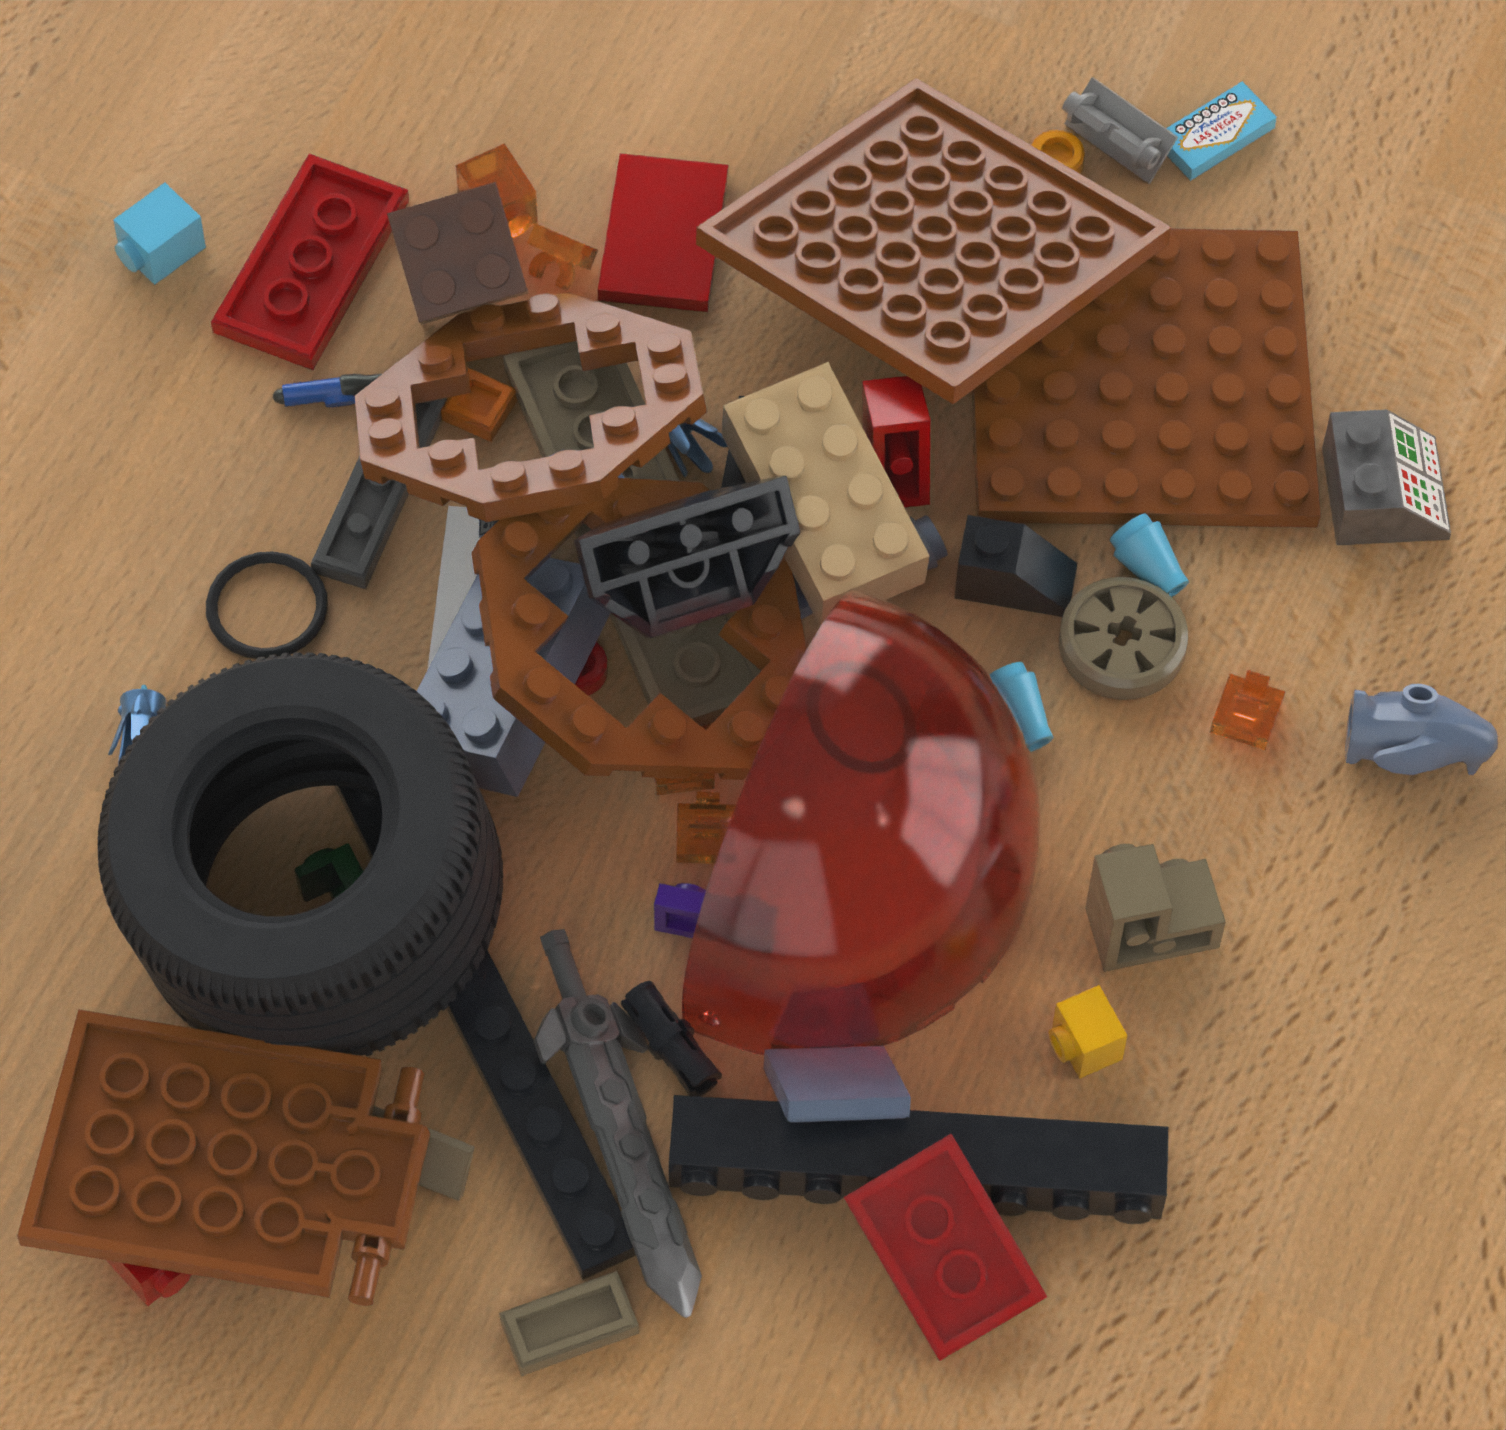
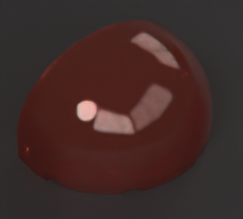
M851 590L832 608L808 646L784 692L753 761L725 833L700 909L689 951L682 993V1019L688 1020L695 1033L728 1046L759 1055H764L767 1049L885 1046L926 1028L954 1010L955 1004L979 982L982 984L985 982L1009 949L1022 923L1031 897L1039 854L1041 813L1039 787L1030 748L1015 712L993 678L963 646L925 619L885 600L857 590Z

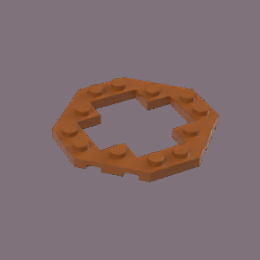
M570 292L557 295L539 294L526 301L500 306L487 304L477 307L473 311L459 313L355 395L360 461L365 479L382 485L388 480L406 484L407 492L410 495L444 506L450 500L467 507L468 516L485 522L604 500L619 487L617 477L628 467L633 465L642 468L670 444L669 433L683 423L692 425L707 413L690 330ZM577 341L583 371L634 361L639 362L646 404L634 407L617 406L603 413L589 415L594 448L579 451L563 450L552 456L522 462L506 461L486 469H480L475 437L458 441L447 439L439 441L432 446L420 448L415 404L471 393L467 362Z
M618 478L619 487L604 500L501 519L478 540L471 554L474 574L479 575L482 600L479 603L485 646H490L493 666L490 682L493 699L585 776H610L612 771H641L642 777L688 779L691 773L719 774L720 780H744L807 711L806 701L813 679L794 577L784 556L755 604L738 610L726 622L718 634L759 668L761 672L707 730L703 729L661 693L626 728L537 654L562 629L569 616L528 583L527 580L583 524H586L590 529H594L603 523L702 492L711 491L703 483Z

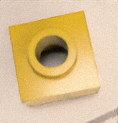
M1100 985L1056 1003L1052 1028L1049 1029L1050 1042L1061 1062L1070 1061L1079 1079L1123 1060L1128 1035Z

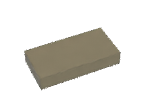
M617 1271L499 1313L500 1322L521 1376L639 1334L638 1322Z

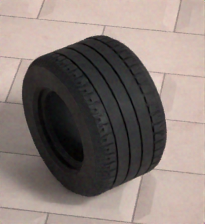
M297 652L292 656L289 653H282L278 657L274 654L269 655L267 659L263 656L257 657L256 661L246 660L242 665L239 663L233 664V668L227 669L225 667L221 669L219 674L214 672L210 674V678L206 680L200 679L198 681L199 684L196 686L190 685L187 687L188 690L186 692H180L176 695L177 699L168 701L167 706L160 708L157 711L158 715L152 716L148 720L149 724L140 729V735H136L132 739L133 744L128 745L125 750L126 755L120 758V766L115 768L113 772L114 777L110 779L109 788L105 793V800L102 803V812L100 813V824L98 826V867L106 902L118 928L166 1002L192 1028L264 1040V1043L304 1046L359 1056L373 1055V1051L385 1050L384 1047L388 1045L390 1047L394 1046L396 1041L407 1039V1035L410 1033L415 1034L418 1032L419 1027H425L429 1024L430 1019L438 1017V1012L440 1010L444 1011L448 1007V1003L453 1002L456 999V994L462 992L465 984L469 983L472 979V973L477 971L479 963L482 962L485 956L484 951H487L502 902L504 876L499 837L489 809L456 735L442 715L436 711L435 707L416 690L380 668L376 669L373 665L364 664L358 660L353 661L347 657L340 658L337 655L328 657L324 653L315 655L307 652L305 655ZM318 786L354 787L380 796L382 804V829L375 853L361 876L346 891L332 901L316 909L296 915L261 916L231 907L217 898L206 887L210 870L224 842L244 819L266 803L293 791Z

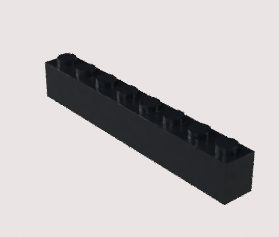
M674 1095L669 1152V1187L680 1188L684 1193L694 1196H709L719 1190L742 1192L746 1197L756 1200H771L781 1194L804 1196L806 1200L818 1204H832L839 1202L841 1198L844 1199L843 1197L952 1134L999 1215L1018 1216L1026 1213L1028 1210L1052 1212L1055 1217L1065 1220H1080L1088 1217L1090 1214L1114 1216L1117 1221L1126 1224H1142L1151 1219L1162 1218L1167 1198L1169 1127L910 1110L909 1117L899 1119L787 1121L780 1103L777 1101Z

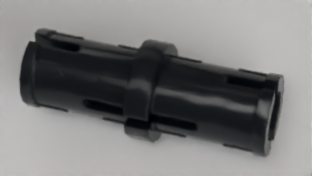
M645 981L631 989L625 995L626 999L621 1001V1006L632 1020L636 1022L650 1042L648 1050L654 1058L665 1062L689 1096H702L717 1085L718 1082L716 1080L722 1078V1073L716 1068L710 1058L706 1056L694 1039V1028L688 1020L679 1019L665 1002L652 981Z

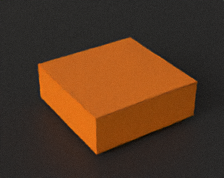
M468 368L471 393L449 397L441 409L442 421L492 442L518 401L514 387Z

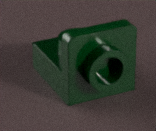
M349 843L336 849L325 848L316 851L307 857L302 865L294 869L298 889L304 902H308L328 892L333 900L346 891L364 872Z

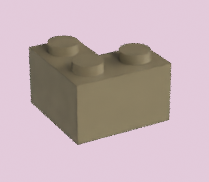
M1120 844L1105 850L1100 855L1094 856L1085 909L1104 972L1220 948L1226 922L1206 859L1188 862L1185 859H1172L1159 864L1154 844L1135 847L1132 844Z

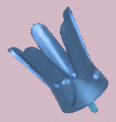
M701 418L692 425L687 423L679 424L669 433L670 444L668 447L683 477H686L688 472L676 447L682 454H686L702 472L711 473L713 470L711 460L691 434L692 431L703 435L721 447H728L718 429Z
M142 685L141 689L129 690L121 695V706L118 708L121 721L108 755L113 754L121 734L122 741L119 760L123 755H126V748L128 745L133 744L132 739L136 735H140V729L149 724L148 720L152 716L158 715L157 711L160 708L166 707L167 700L161 693L149 690L146 685Z

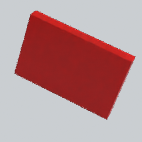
M619 154L597 289L598 301L708 312L716 257L696 245V228L724 208L728 182L727 164Z
M952 1134L843 1197L939 1361L1048 1297Z

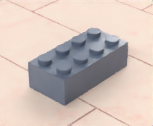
M549 558L527 582L569 617L562 629L537 654L575 684L610 612L589 598L580 564ZM477 575L417 692L433 705L436 711L449 724L462 746L479 788L518 797L545 742L493 699L490 682L493 666L490 646H485L479 608L482 592L479 575Z

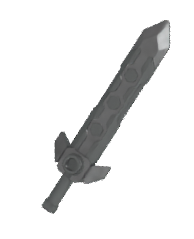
M565 929L551 930L541 936L540 940L551 965L562 1001L555 1009H550L544 1016L535 1036L534 1045L540 1062L545 1064L560 1049L565 1052L590 1127L596 1134L622 1209L621 1216L635 1250L646 1285L684 1318L690 1317L702 1275L679 1207L672 1197L646 1124V1115L622 1050V1048L645 1053L648 1049L647 1042L636 1022L615 1002L609 1005L608 1000L599 994L586 995Z

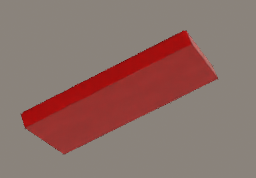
M309 153L211 321L212 332L307 369L314 370L392 232L387 213L404 209L409 202L408 190Z

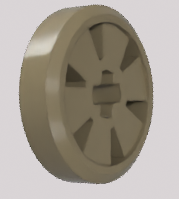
M1129 577L1103 579L1079 591L1069 602L1063 613L1059 634L1060 654L1067 670L1074 679L1096 694L1121 700L1143 698L1166 687L1180 671L1188 644L1187 622L1176 601L1158 586L1144 580ZM1121 630L1132 633V639L1127 641L1126 646L1114 643L1115 637L1120 635Z

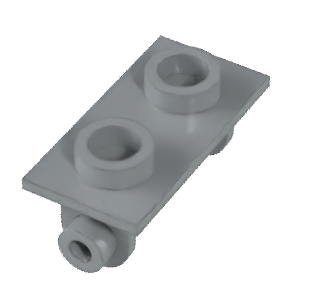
M1091 77L1081 95L1072 92L1062 106V110L1068 113L1065 125L1147 183L1152 182L1178 139V136L1094 77Z

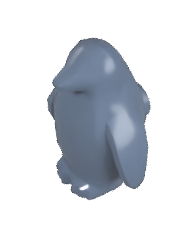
M1410 684L1403 691L1380 692L1374 696H1368L1365 691L1354 689L1346 729V763L1356 764L1362 759L1374 761L1379 767L1392 773L1415 775L1433 771L1453 763L1463 762L1466 764L1468 774L1474 775L1481 764L1489 760L1498 748L1497 731L1490 722L1457 702L1438 695L1437 691L1428 685Z

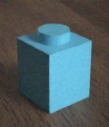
M165 182L113 219L118 242L115 245V251L119 259L131 272L135 273L140 270L154 285L206 248L201 216Z

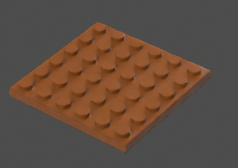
M915 78L697 226L696 245L951 404H955L1169 245L1171 227Z
M1171 228L1169 245L972 390L977 516L1013 523L1124 525L1133 518L1146 513L1152 522L1159 521L1161 525L1317 528L1321 511L1298 231Z

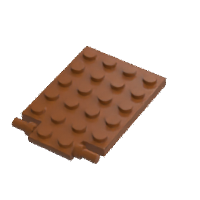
M78 1009L17 1234L20 1246L330 1298L343 1240L354 1241L351 1258L356 1262L348 1300L357 1305L370 1306L373 1304L380 1269L388 1265L392 1248L404 1250L430 1137L428 1128L420 1124L422 1113L417 1109L425 1073L415 1067H402L393 1103L386 1105L383 1118L375 1117L372 1114L383 1071L381 1059L304 1046L275 1045L265 1043L264 1040L250 1039L238 1035Z

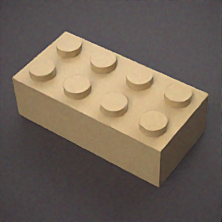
M828 362L723 405L722 436L746 483L777 476H787L801 533L793 545L787 548L784 557L820 628L925 583L930 555Z

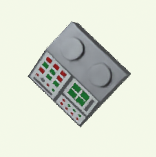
M1387 409L1330 412L1322 451L1336 546L1450 540L1451 529L1436 437Z

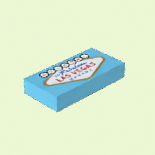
M1242 81L1166 128L1178 136L1167 156L1191 181L1273 130L1277 117Z

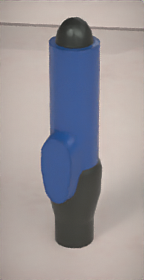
M382 373L373 375L347 374L336 378L283 384L282 388L277 389L273 393V400L276 403L285 404V407L324 402L326 407L329 408L355 404V395L382 375Z

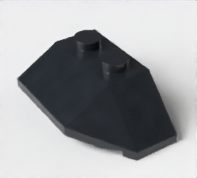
M783 475L702 492L615 519L595 527L575 539L574 543L589 598L645 638H653L754 605L777 570L787 548L793 545L801 532L787 476Z

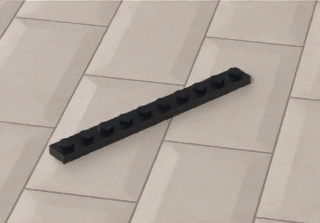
M335 786L372 859L382 829V804L380 796L354 787ZM487 950L484 951L485 956L482 962L479 963L477 971L472 973V979L469 983L465 984L462 992L456 994V999L448 1003L446 1009L582 1279H586L636 1256V1253L629 1239L621 1216V1210L547 1065L540 1062L534 1040Z

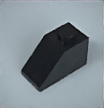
M967 515L958 561L954 599L1063 617V613L1072 598L1078 563L1025 524Z

